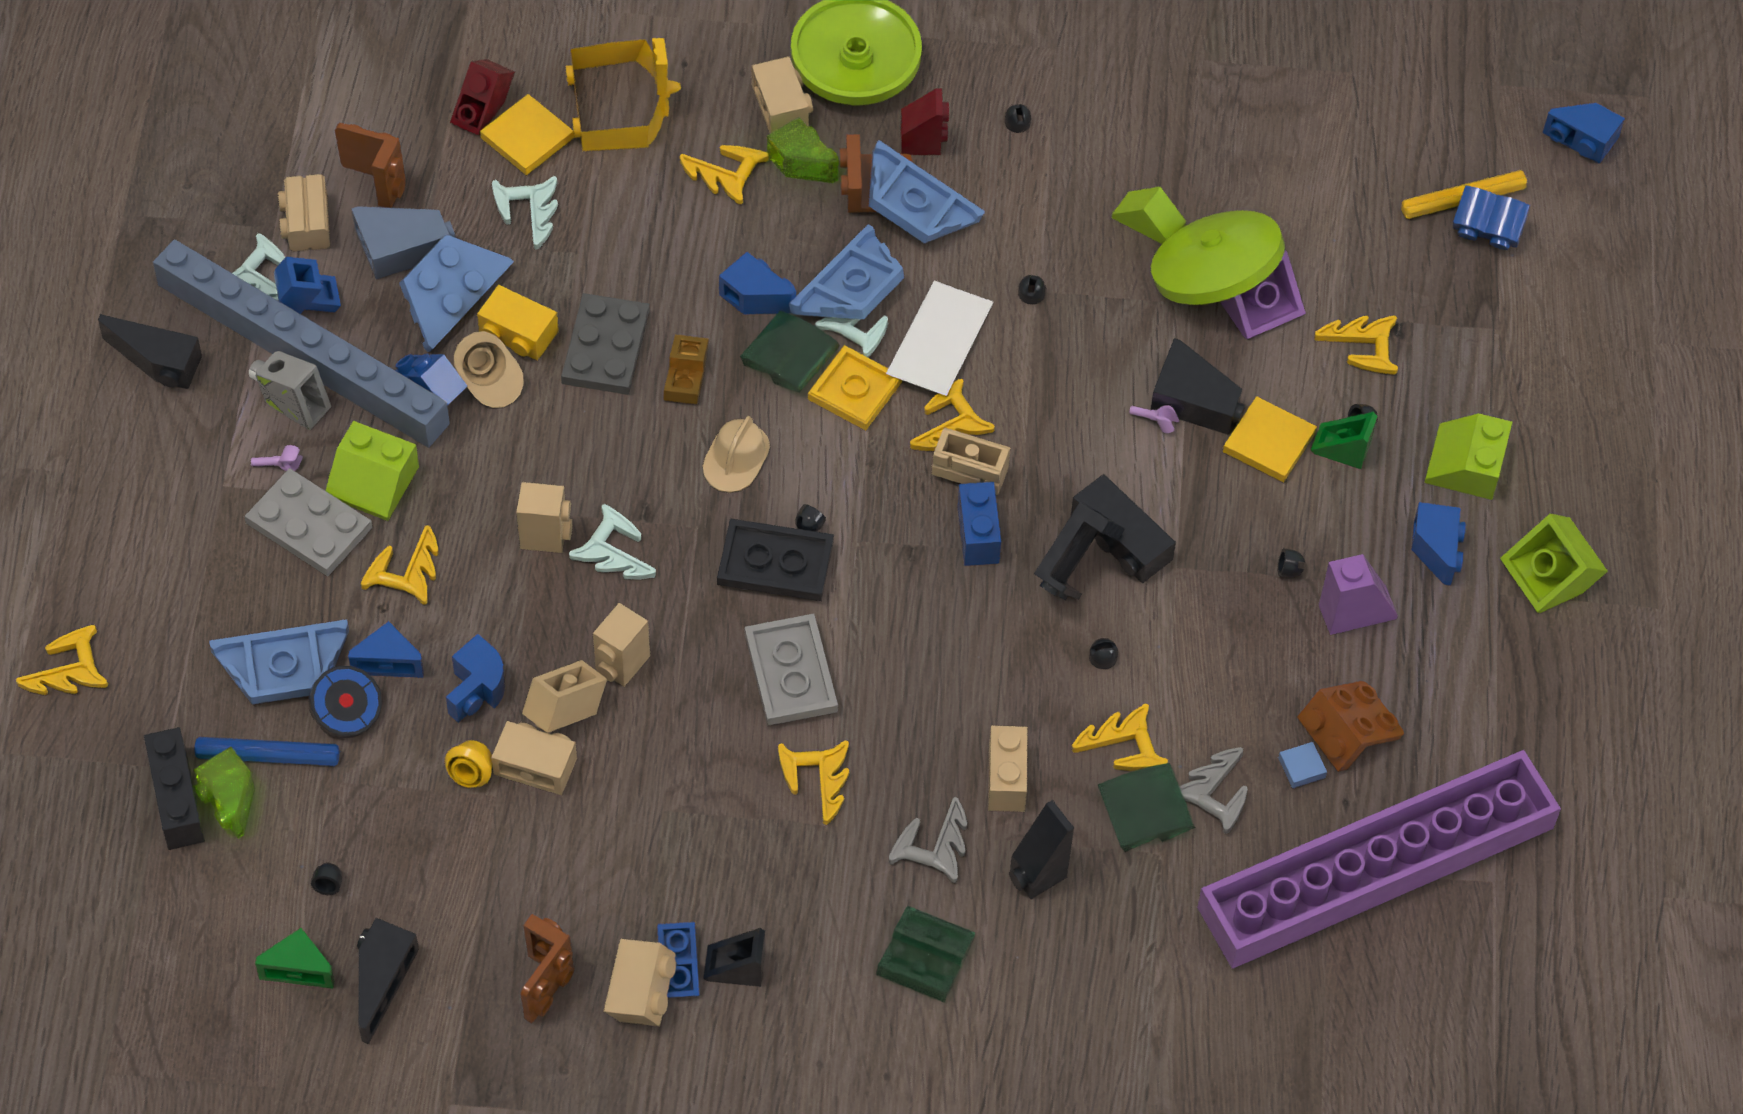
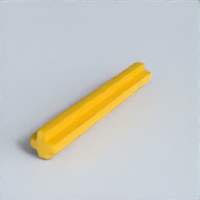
M1522 170L1405 199L1402 201L1401 210L1406 219L1459 206L1465 185L1480 188L1496 195H1503L1525 189L1527 178Z

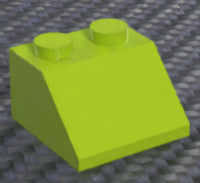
M1478 413L1440 423L1424 483L1492 500L1499 479L1512 422Z
M353 421L337 447L325 491L350 507L388 521L419 468L416 444Z
M1551 513L1500 558L1538 613H1542L1583 594L1608 572L1571 518Z

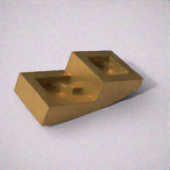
M675 334L669 357V370L664 387L663 400L698 404L708 351V338Z

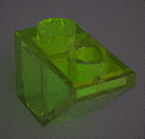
M800 117L767 135L768 157L786 177L826 183L838 181V165L840 161L836 152L832 148H827L820 141L816 130L812 126H807Z
M230 746L194 769L197 780L194 789L204 804L210 802L216 809L213 813L220 826L225 831L230 828L239 839L245 834L255 787L250 770Z

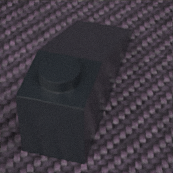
M100 314L98 323L102 338L154 381L170 388L181 387L189 389L202 358L198 337Z
M1053 800L1046 803L1011 857L1009 877L1014 886L1019 891L1024 890L1030 899L1066 879L1068 874L1074 827Z
M375 918L370 929L365 928L362 931L357 943V949H359L358 1027L361 1040L366 1044L370 1043L419 951L417 935L415 933Z

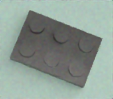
M583 293L561 375L562 384L629 395L650 312L649 303Z

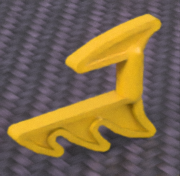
M720 146L721 155L742 162L735 173L685 154L680 155V163L692 180H697V172H699L707 187L714 194L719 193L716 184L719 181L726 194L738 204H743L742 190L755 165L769 160L768 153L741 146Z
M1368 316L1359 317L1344 325L1341 329H1339L1341 321L1336 320L1315 332L1314 339L1316 341L1375 344V355H1349L1347 363L1363 370L1384 374H1397L1398 366L1389 360L1388 340L1390 330L1396 324V316L1378 319L1365 328L1363 326L1368 323Z
M958 379L953 382L947 396L938 393L926 404L925 414L929 415L952 403L960 415L910 441V448L921 451H935L944 427L968 435H981L994 432L995 425L982 420L974 413L961 392L963 379Z
M428 525L424 527L404 576L386 572L393 555L392 546H387L376 557L361 581L362 589L367 590L370 586L379 584L404 590L414 595L421 604L426 605L428 603V591L422 571L434 581L436 579L435 567L428 550L434 556L439 554L436 537L431 527Z
M90 625L70 632L45 647L48 655L76 649L79 662L18 677L16 679L17 685L29 692L42 695L48 694V690L43 684L66 693L76 694L78 692L77 686L71 684L68 680L87 687L106 688L108 682L97 672L90 646L92 636L97 633L96 626Z
M1143 704L1132 711L1119 728L1116 726L1120 720V712H1115L1099 728L1095 736H1093L1095 731L1094 725H1089L1072 744V752L1077 753L1136 739L1140 754L1116 759L1113 764L1114 769L1144 771L1166 768L1168 765L1166 758L1160 757L1155 753L1147 731L1146 717L1149 711L1148 704Z
M845 740L832 749L792 752L784 744H779L778 755L781 769L792 794L796 795L798 793L797 766L819 765L823 823L828 825L837 815L844 802L843 795L837 796L834 800L832 799L847 781L849 769L844 768L839 774L833 775L840 769L849 748L848 741Z

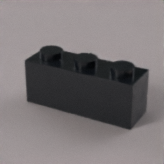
M1105 474L1101 475L1073 497L1071 515L1078 504L1082 502L1125 528L1118 541L1100 531L1095 540L1104 552H1110L1120 562L1122 569L1128 575H1134L1142 584L1173 560L1176 541Z
M180 727L144 735L162 830L168 850L205 842Z

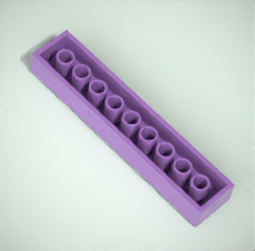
M1522 750L1201 888L1197 908L1233 969L1554 829L1561 808L1526 752Z

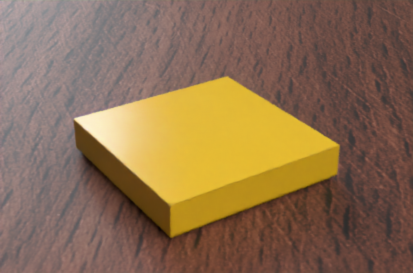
M529 94L480 131L482 140L526 176L574 139V131Z
M844 345L808 392V400L866 431L900 386L902 380L887 375L886 373L889 368Z
M1256 396L1226 441L1223 452L1284 483L1315 435L1317 426Z

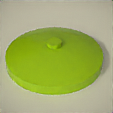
M888 0L820 1L801 16L792 33L791 59L794 69L798 71L803 83L811 91L836 103L868 105L887 100L900 93L912 82L921 63L922 41L915 22L902 8Z
M1245 210L1217 213L1196 220L1171 235L1155 253L1151 263V274L1158 291L1171 301L1189 305L1215 303L1240 295L1264 281L1281 262L1285 251V243L1278 224L1265 214Z

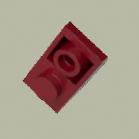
M488 59L471 61L450 123L480 135V131L491 122L505 103L515 71Z
M935 88L901 109V154L941 155V142H948L949 102H943L942 88Z

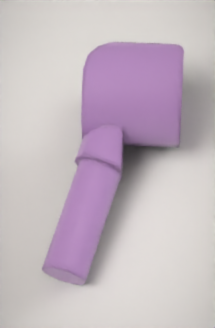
M1169 405L1162 406L1157 410H1148L1135 406L1130 408V414L1157 421L1163 433L1174 431L1171 421L1179 422L1175 410Z
M287 445L281 456L251 458V465L279 466L285 471L289 468L296 471L303 456L298 455L300 451L298 447Z

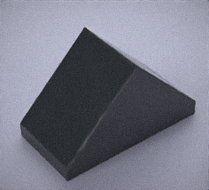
M757 928L709 944L703 979L708 982L761 987L765 960V930Z

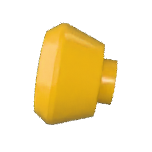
M468 740L447 752L445 767L449 776L457 784L468 788L481 787L491 778L492 754L483 743Z

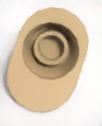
M485 331L474 332L464 337L457 345L454 353V367L478 401L483 405L499 408L513 403L518 398L524 385L523 372L518 362L496 335Z
M747 416L745 420L736 419L727 422L720 429L705 457L703 464L704 477L710 486L718 491L732 493L750 486L768 455L770 449L769 439L763 430L753 423L751 417Z

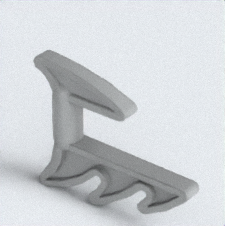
M1243 748L1229 749L1212 755V764L1190 771L1188 779L1195 781L1183 784L1171 791L1170 799L1173 801H1188L1198 805L1203 810L1220 819L1223 825V832L1225 834L1229 833L1242 812L1248 788L1247 786H1242L1226 806L1210 797V795L1242 758Z
M956 797L952 799L933 852L913 846L920 827V819L915 818L896 841L889 855V863L894 864L898 860L908 859L932 866L944 872L952 883H956L958 878L957 861L951 846L961 857L965 855L964 841L957 824L962 830L967 829L965 812L959 799Z

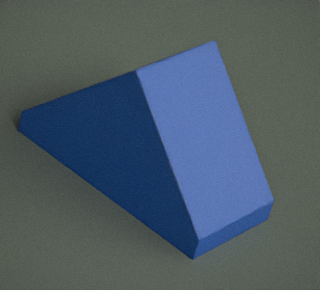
M389 621L349 650L348 659L350 666L362 669L370 676L423 678L424 669L421 653Z

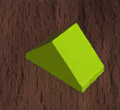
M1161 187L1129 191L1112 213V219L1161 244L1186 225V220Z

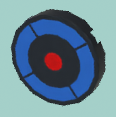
M336 666L323 672L314 682L308 698L309 712L313 720L315 719L316 723L326 734L338 738H354L363 734L378 719L382 707L381 691L375 680L364 670L353 666Z

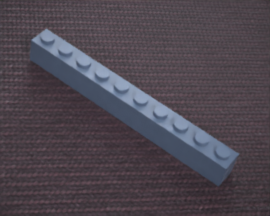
M174 239L153 261L158 286L273 354L280 351L316 365L323 385L429 448L450 424L447 401L283 303H279L278 300Z

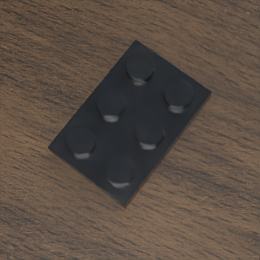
M730 518L717 575V585L822 602L834 543V534Z

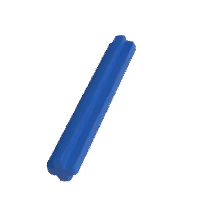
M198 737L194 746L195 756L200 759L335 766L338 764L340 750L337 744Z

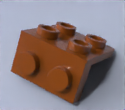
M338 123L335 128L341 165L348 169L373 175L378 206L392 208L396 198H401L406 183L399 138L393 137L388 133L366 130L355 124Z
M860 134L846 135V148H840V168H846V175H841V195H847L848 212H877L869 206L872 154L860 153ZM901 154L903 157L912 162L911 155Z
M1364 681L1320 689L1297 716L1338 772L1347 770L1366 747L1399 740L1404 734L1397 718L1384 706L1374 688Z
M531 914L523 925L528 957L540 963V965L522 988L521 1000L524 1019L533 1023L538 1015L543 1017L548 1012L553 1002V994L559 986L565 987L569 983L575 968L573 966L570 936L562 932V928L549 918L542 920Z

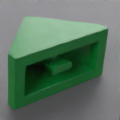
M1374 412L1321 423L1311 451L1315 455L1361 469L1372 441L1377 415Z
M302 928L256 957L255 965L259 980L334 988L335 981L331 965Z

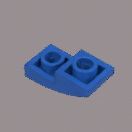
M695 922L657 924L658 942L676 953V971L670 979L667 997L699 996Z

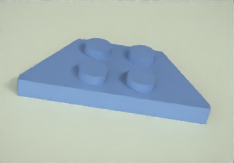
M880 140L876 143L872 152L869 206L923 243L963 229L981 220L985 213L984 210Z
M867 225L789 303L790 311L795 315L865 319L904 279L903 268L895 258L891 257L890 250L885 243H880L877 239L874 228Z
M445 235L400 281L399 284L403 295L410 303V313L414 323L418 322L425 341L422 344L427 352L431 351L510 267L513 263L510 258Z
M346 619L211 640L209 643L212 654L251 704H259L309 696L314 682L322 673L335 667L349 633V627Z

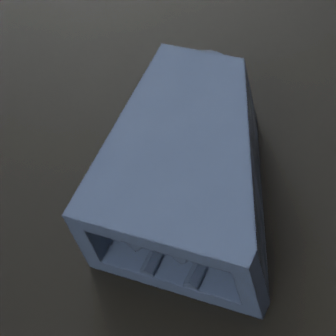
M382 207L351 208L354 229L375 279L414 268L442 237L449 235L456 238L451 222H444L439 210Z

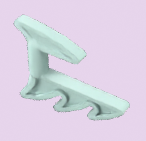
M553 176L538 185L504 187L497 180L492 181L493 194L498 211L507 225L511 223L509 200L530 199L534 249H539L553 230V224L547 222L555 213L558 202L557 200H552L551 203L546 204L554 195L558 183L557 177Z
M258 233L256 234L257 248L245 260L242 266L232 274L278 300L275 283L255 270L265 258L278 266L285 256L270 240Z
M883 316L867 333L854 327L860 319L825 317L817 321L815 325L819 331H833L842 334L844 337L860 345L863 349V355L869 358L885 335L888 317Z
M603 504V521L586 544L569 552V558L582 562H600L595 565L597 572L624 571V579L641 580L654 578L656 576L655 568L605 542L613 530L637 542L641 541V533L622 514Z

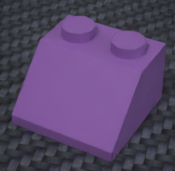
M1284 251L1283 258L1277 268L1264 281L1240 295L1220 301L1246 339L1306 314L1287 251Z

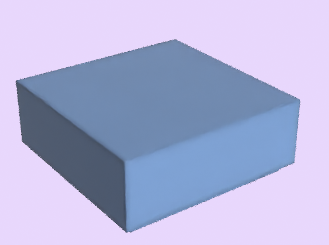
M1313 742L1279 753L1278 759L1292 788L1326 778V768Z

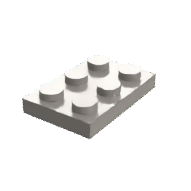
M290 468L245 515L246 524L326 576H329L373 528L370 519Z
M814 614L744 627L745 638L767 726L838 712V703Z

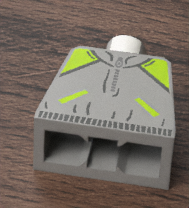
M280 351L274 352L266 362L256 360L252 363L249 369V377L258 382L265 402L304 428L311 430L331 408L316 365Z

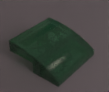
M779 311L740 357L744 366L770 374L774 384L801 392L839 348V343L814 325L794 315Z
M1170 763L1139 769L1098 784L1119 844L1124 852L1156 838L1164 842L1195 828Z
M907 905L893 931L892 940L877 966L876 975L945 1003L976 933Z

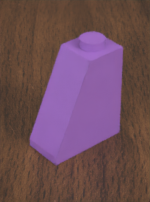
M1363 554L1329 562L1319 608L1330 635L1397 619L1398 615L1386 585Z

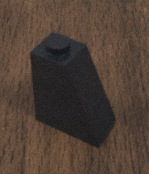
M1176 338L1173 339L1153 391L1150 410H1157L1162 406L1169 405L1175 410L1179 420L1229 435L1233 422L1239 424L1242 419L1245 404L1240 403L1242 388L1184 342Z

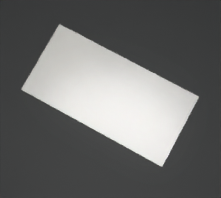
M934 281L886 374L947 396L993 301Z

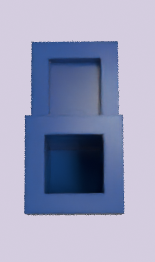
M285 257L276 267L274 280L279 303H283L299 314L304 310L336 312L341 306L335 276L319 275L317 260Z
M477 634L452 656L454 674L463 682L446 696L448 714L458 723L467 715L475 714L484 700L495 709L505 692L502 659L497 650Z

